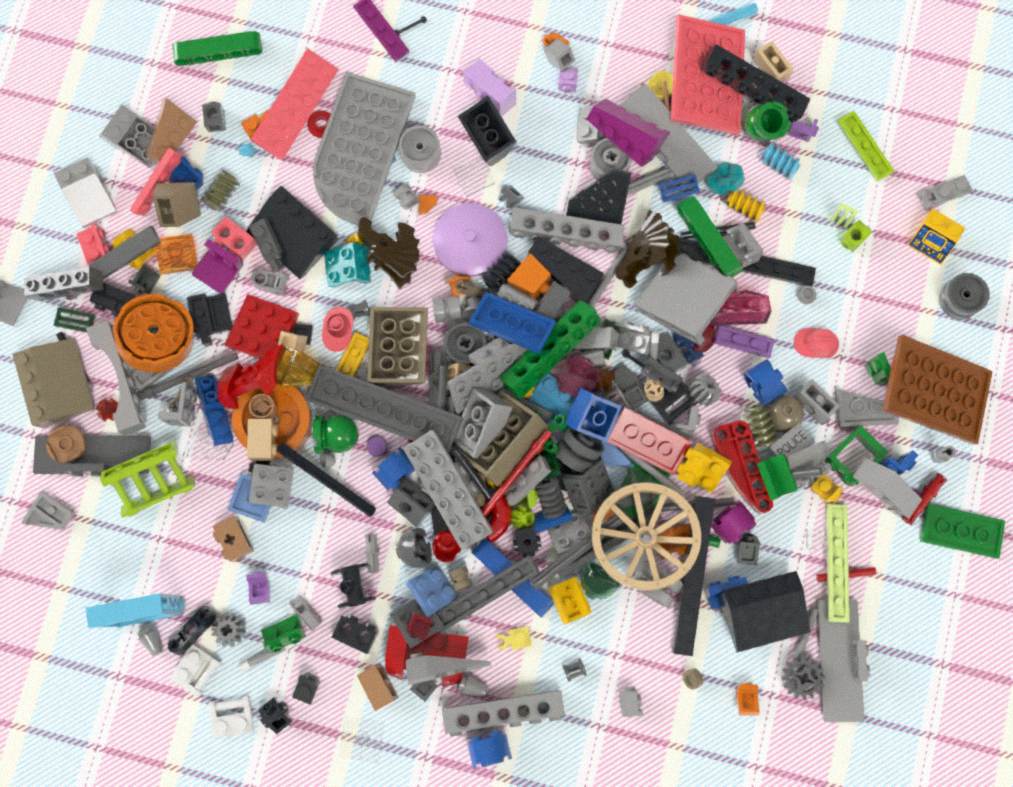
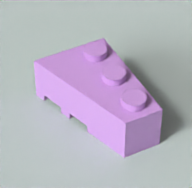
M478 59L463 72V82L468 89L472 88L476 92L475 95L479 100L489 96L500 115L503 116L516 105V88L513 86L509 88L505 85L506 81L504 78L498 79L494 74V70L481 59Z

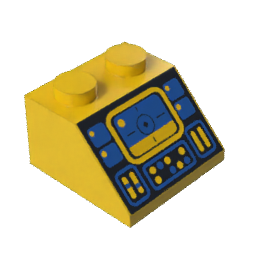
M932 208L924 217L908 246L941 265L957 244L966 227Z

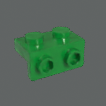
M885 352L869 360L866 366L867 372L872 376L874 383L881 382L882 385L888 383L891 372Z

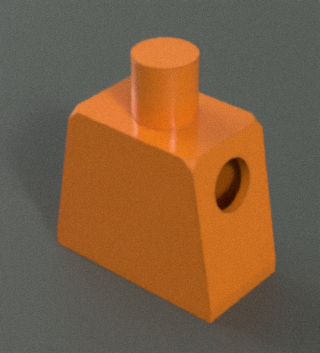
M529 254L507 281L511 287L536 300L541 293L545 295L552 280L550 272L532 254Z

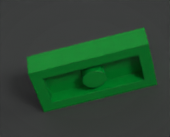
M780 454L757 463L770 500L778 499L782 495L798 490L785 454Z

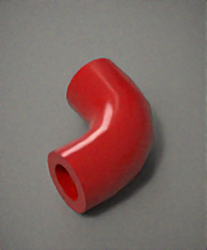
M505 495L502 496L492 509V518L488 522L493 533L485 538L491 544L508 530L511 522V506L508 504Z

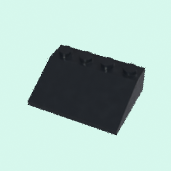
M280 186L267 199L250 224L252 225L263 218L268 219L283 251L280 258L283 265L299 280L338 241L336 233L283 186ZM248 227L246 232L254 238L250 228Z
M797 571L729 588L717 595L736 653L811 632L804 589Z

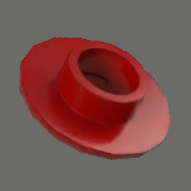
M320 110L310 115L307 127L313 136L317 138L323 137L326 126L320 128L316 124L320 120L328 123L331 113Z

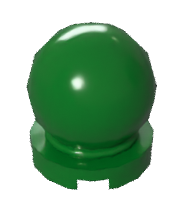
M776 101L754 107L745 118L744 127L746 134L752 140L759 142H768L785 136L791 124L787 108Z
M315 415V420H313V438H317V446H314L315 454H324L327 448L334 453H344L350 451L356 445L359 429L352 419L347 416L336 415L326 421L323 415Z

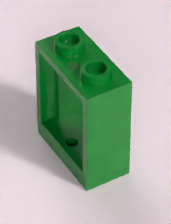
M862 425L856 427L825 458L826 462L832 467L831 471L837 472L841 476L842 482L851 487L858 485L859 482L853 478V474L836 456L854 438L875 457L873 461L878 464L889 453Z

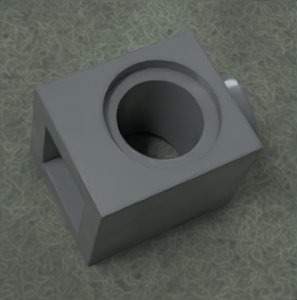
M209 102L202 105L204 127L208 133L225 131V112L221 103ZM213 114H217L215 118H210Z

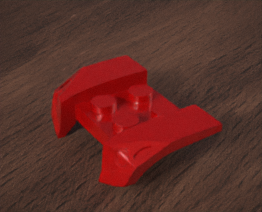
M280 344L269 349L264 358H261L255 364H248L243 367L240 363L226 368L217 384V398L225 408L237 409L239 406L236 397L259 387L268 396L278 383L277 365L284 345Z
M390 625L385 655V670L389 675L403 681L404 670H407L406 660L411 659L410 655L422 652L423 656L432 655L466 659L469 637L435 633L425 641L410 648L398 627ZM463 672L443 677L442 686L458 684L461 681Z

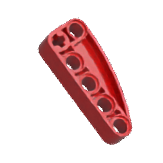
M741 420L717 427L711 433V441L716 453L732 461L726 471L731 484L742 499L757 514H765L771 511L773 500H770L757 465L760 459L749 425ZM738 427L743 429L741 435L735 431ZM718 431L723 432L725 440H719L716 433ZM745 444L749 447L748 454L741 451V445ZM747 463H752L755 466L754 472L748 471ZM754 481L760 483V491L754 490L752 486ZM759 500L766 502L767 508L765 510L759 507Z

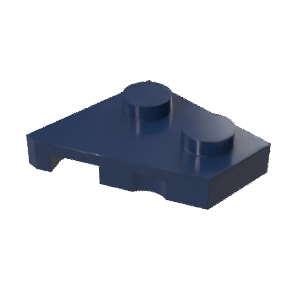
M674 332L671 337L677 347L683 352L688 365L691 364L694 367L699 364L704 354L701 351L696 352L693 347L694 343L691 340Z

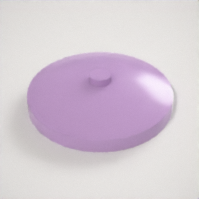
M475 203L457 205L441 216L434 229L433 245L438 260L446 269L454 274H459V276L477 277L486 274L488 269H493V263L498 264L497 259L503 258L502 254L507 250L508 236L504 222L497 213L484 205Z

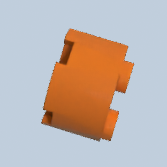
M686 524L668 529L658 536L688 537L690 525ZM657 543L671 555L675 552H678L679 555L686 554L687 544ZM659 554L661 560H664L665 558Z

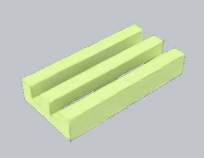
M840 203L829 221L837 220V225L843 223V228H847L856 217L858 210ZM842 209H845V211H844V213L841 215V217L838 216V214L841 212V210H842ZM849 212H852L851 215H850V216L847 218V220H846V219H845L846 216L849 214Z

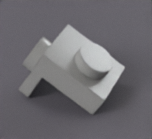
M691 407L688 411L687 424H676L674 428L688 435L690 433L693 434L696 431V425H700L701 414H698L699 408Z

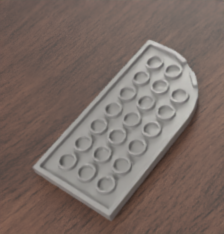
M346 72L313 165V177L317 193L327 209L338 218L354 225H359V220L362 217L372 221L395 157L399 140L415 101V92Z

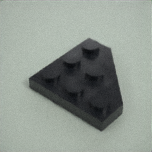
M612 169L569 198L566 216L621 225L631 172Z

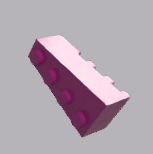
M608 99L595 104L586 118L589 123L641 167L654 159L670 134L665 129L657 128V125L654 123H647L640 119V116L626 112L625 108Z

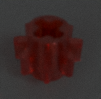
M112 397L109 400L106 398L102 399L96 406V410L99 411L96 415L104 422L108 419L114 421L112 414L116 413L118 402Z

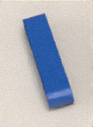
M485 538L471 551L495 576L513 565ZM529 579L511 590L540 618L555 604L539 588L535 590L530 584Z

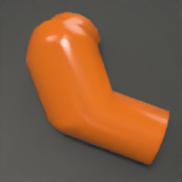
M558 33L545 35L542 39L543 44L547 47L557 39L568 46L570 44V41Z

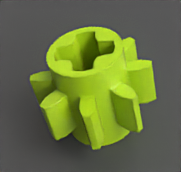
M518 505V508L512 510L511 521L514 522L513 527L527 529V526L529 527L533 524L534 514L530 512L531 508Z

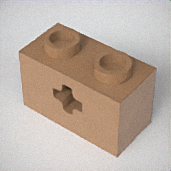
M232 516L213 526L215 531L212 533L217 543L220 542L223 548L221 553L225 560L234 563L254 552L238 517ZM230 536L235 537L233 540L234 544L228 543L231 540Z

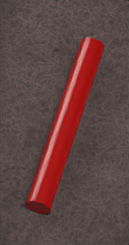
M875 567L849 570V578L877 574ZM827 573L816 574L817 582L827 581Z

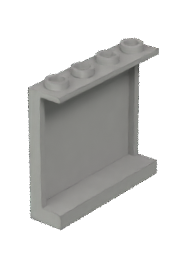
M682 253L675 258L674 262L677 266L671 272L664 276H661L658 272L637 300L635 306L640 314L701 345L704 341L703 331L733 291L739 293L740 290L737 286V281L731 276L725 277L714 268L709 269L702 262H695L689 256Z

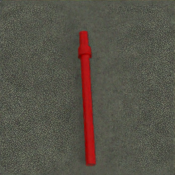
M546 429L540 438L531 444V449L481 511L485 517L534 456L543 450V445L552 435L550 431Z

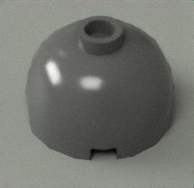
M418 527L405 532L400 537L396 554L405 565L412 568H421L428 566L429 564L427 563L432 561L430 542L426 544L424 538L427 536L426 532Z

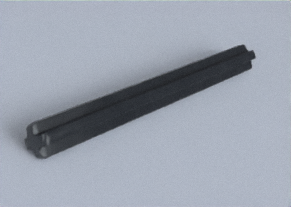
M281 443L277 448L279 454L368 517L374 515L376 512L375 507L288 445Z

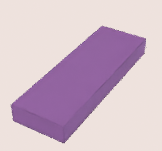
M719 324L714 344L769 359L775 339Z

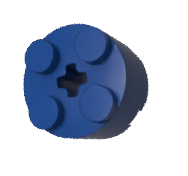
M768 359L743 374L748 388H752L754 391L753 395L760 404L766 405L788 391L781 381L783 375L778 369H773Z
M401 447L398 448L399 453L397 455L393 452L378 466L379 471L377 473L375 471L372 472L373 476L386 490L391 488L394 491L401 484L399 480L402 477L406 476L408 478L416 471Z
M502 731L490 733V738L483 739L482 736L471 738V743L467 744L473 769H477V764H481V767H487L504 762V757H508V760L512 759L507 734H502Z

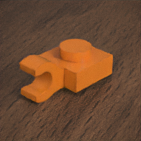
M269 110L265 111L260 118L255 114L241 122L250 140Z

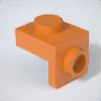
M747 682L738 685L736 691L738 716H759L760 710L757 694L759 686L757 684Z

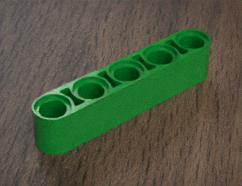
M248 31L176 42L172 45L174 64L177 66H187L259 55L262 53L261 35L257 31Z
M691 196L676 205L679 215L715 269L725 277H734L741 273L743 269L740 262L697 198Z

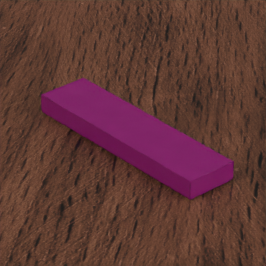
M360 0L353 5L354 10L395 63L410 53L409 49L371 0Z

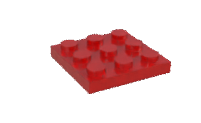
M247 294L225 346L257 359L264 358L269 349L278 346L281 331H293L300 314Z

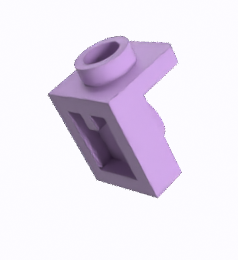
M566 68L564 71H560L558 91L564 93L576 92L578 68Z

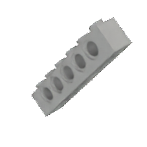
M513 207L510 234L516 238L530 237L534 241L540 236L553 244L566 243L571 247L585 246L589 250L603 249L608 253L620 252L625 225ZM533 223L535 226L529 229L525 227V224ZM545 226H551L553 230L547 232L543 228ZM570 229L571 233L566 235L562 230ZM588 232L590 236L584 238L580 235V233ZM606 235L609 239L603 241L599 236Z
M561 690L442 708L445 734L450 733V737L460 736L462 731L470 730V734L482 732L481 728L487 727L490 728V731L502 729L501 725L509 724L510 727L522 726L521 722L529 721L530 724L542 723L541 719L549 718V721L561 720V716L565 715ZM539 703H548L549 710L546 713L539 712ZM521 705H526V706H528V707H529V713H528V715H526V716H521V715H519V713H518V708H519V706H521ZM501 708L508 709L510 715L507 719H501L498 716V711ZM481 711L488 712L490 719L487 722H481L478 719V714ZM466 714L469 717L470 722L468 725H461L458 718L460 715Z

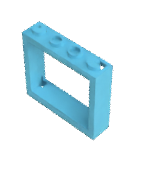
M158 593L85 607L88 628H119L184 615L183 610L186 609V605L181 595Z

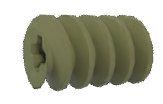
M223 169L221 171L224 174L219 173L217 175L219 180H213L215 186H209L211 192H205L207 199H200L205 205L215 211L216 209L223 210V207L220 205L221 203H228L225 197H232L229 191L236 192L233 185L240 186L237 179Z
M756 404L745 408V412H751L750 415L746 416V419H753L748 425L749 427H755L751 430V434H756L753 440L758 441L755 446L764 447L775 443L777 436L774 435V423L770 420L772 415L768 413L770 407L765 404Z

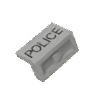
M798 423L769 448L776 456L785 454L787 458L793 453L805 449L814 439Z

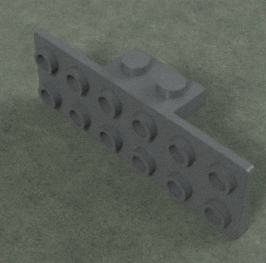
M36 436L33 474H71V477H83L84 474H91V477H101L102 471L151 450V436H85L87 444L83 456L70 464L59 463L53 460L46 449V442H48L49 437ZM145 469L138 474H149L150 470Z

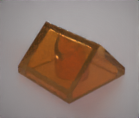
M192 234L159 238L161 243L155 246L160 275L193 271L198 264Z

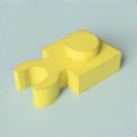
M528 626L509 630L510 636L508 637L502 634L496 636V639L502 638L505 641L503 646L498 647L499 650L507 648L508 645H512V650L532 646Z

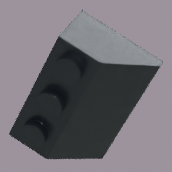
M486 96L457 116L483 160L490 167L505 158L517 143L489 96Z

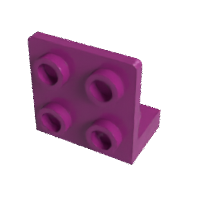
M207 239L204 246L208 251L192 272V276L222 294L244 264L238 257L210 239Z

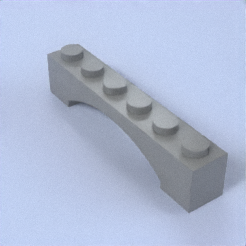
M106 320L87 327L86 330L91 345L96 350L102 349L115 369L119 384V402L116 413L112 415L117 431L126 436L146 428L144 423L146 416L143 410H140L139 404H141V400L133 388L136 385L133 377L128 372L130 365L121 358L117 351L113 332L114 325Z

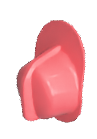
M332 308L323 320L322 341L324 346L330 351L341 352L350 343L353 315L347 308Z
M823 328L802 329L795 335L793 341L797 353L809 358H830L839 349V340L836 334L831 330Z

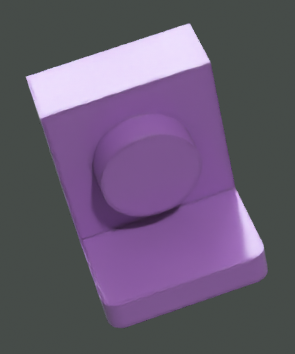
M814 119L810 127L803 122L794 121L788 135L809 142L811 137H816L819 127L816 126L818 119Z

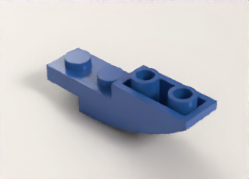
M214 375L195 378L203 418L213 445L232 443L234 437L223 405L217 398V383Z

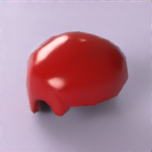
M451 531L440 532L433 539L432 550L437 560L443 563L452 562L455 560L456 555L461 553V548Z

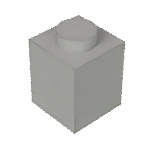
M559 39L544 49L548 62L561 72L576 61L571 47Z

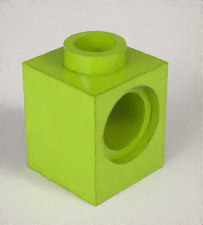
M859 219L839 240L845 249L853 253L873 231ZM851 234L856 235L858 237V240H854L851 237Z

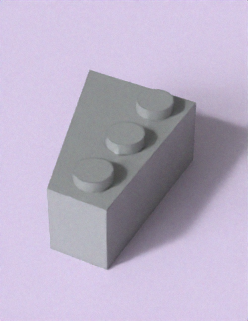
M865 458L853 475L855 480L880 499L881 503L889 507L890 512L897 517L902 515L909 519L922 501L895 471Z

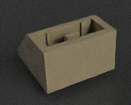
M194 182L156 184L152 196L160 227H180L201 216Z

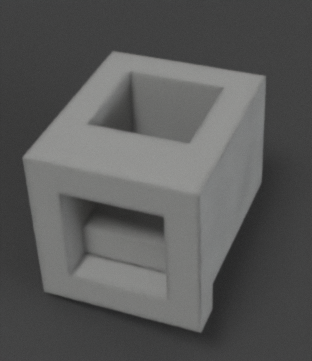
M635 686L623 687L624 691H619L621 716H642L643 711L638 708L642 706L641 695L637 694Z

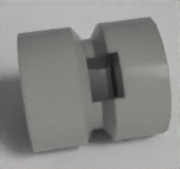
M459 295L450 296L447 300L443 297L432 299L435 323L446 322L447 319L451 321L462 320Z

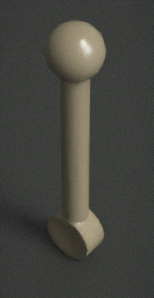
M187 376L185 382L188 384L192 383L193 377ZM181 390L174 401L169 404L170 409H176Z

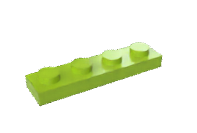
M855 111L838 119L837 123L876 182L894 173L895 170Z

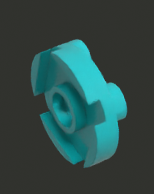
M722 162L716 170L706 177V181L712 193L723 195L726 194L725 191L731 189L733 192L740 188L745 181L742 166Z

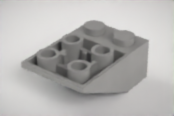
M121 104L99 137L149 168L152 165L153 161L146 157V153L155 127Z

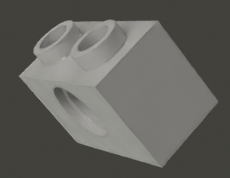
M813 379L807 382L794 395V397L800 400L803 408L819 424L828 420L840 407Z

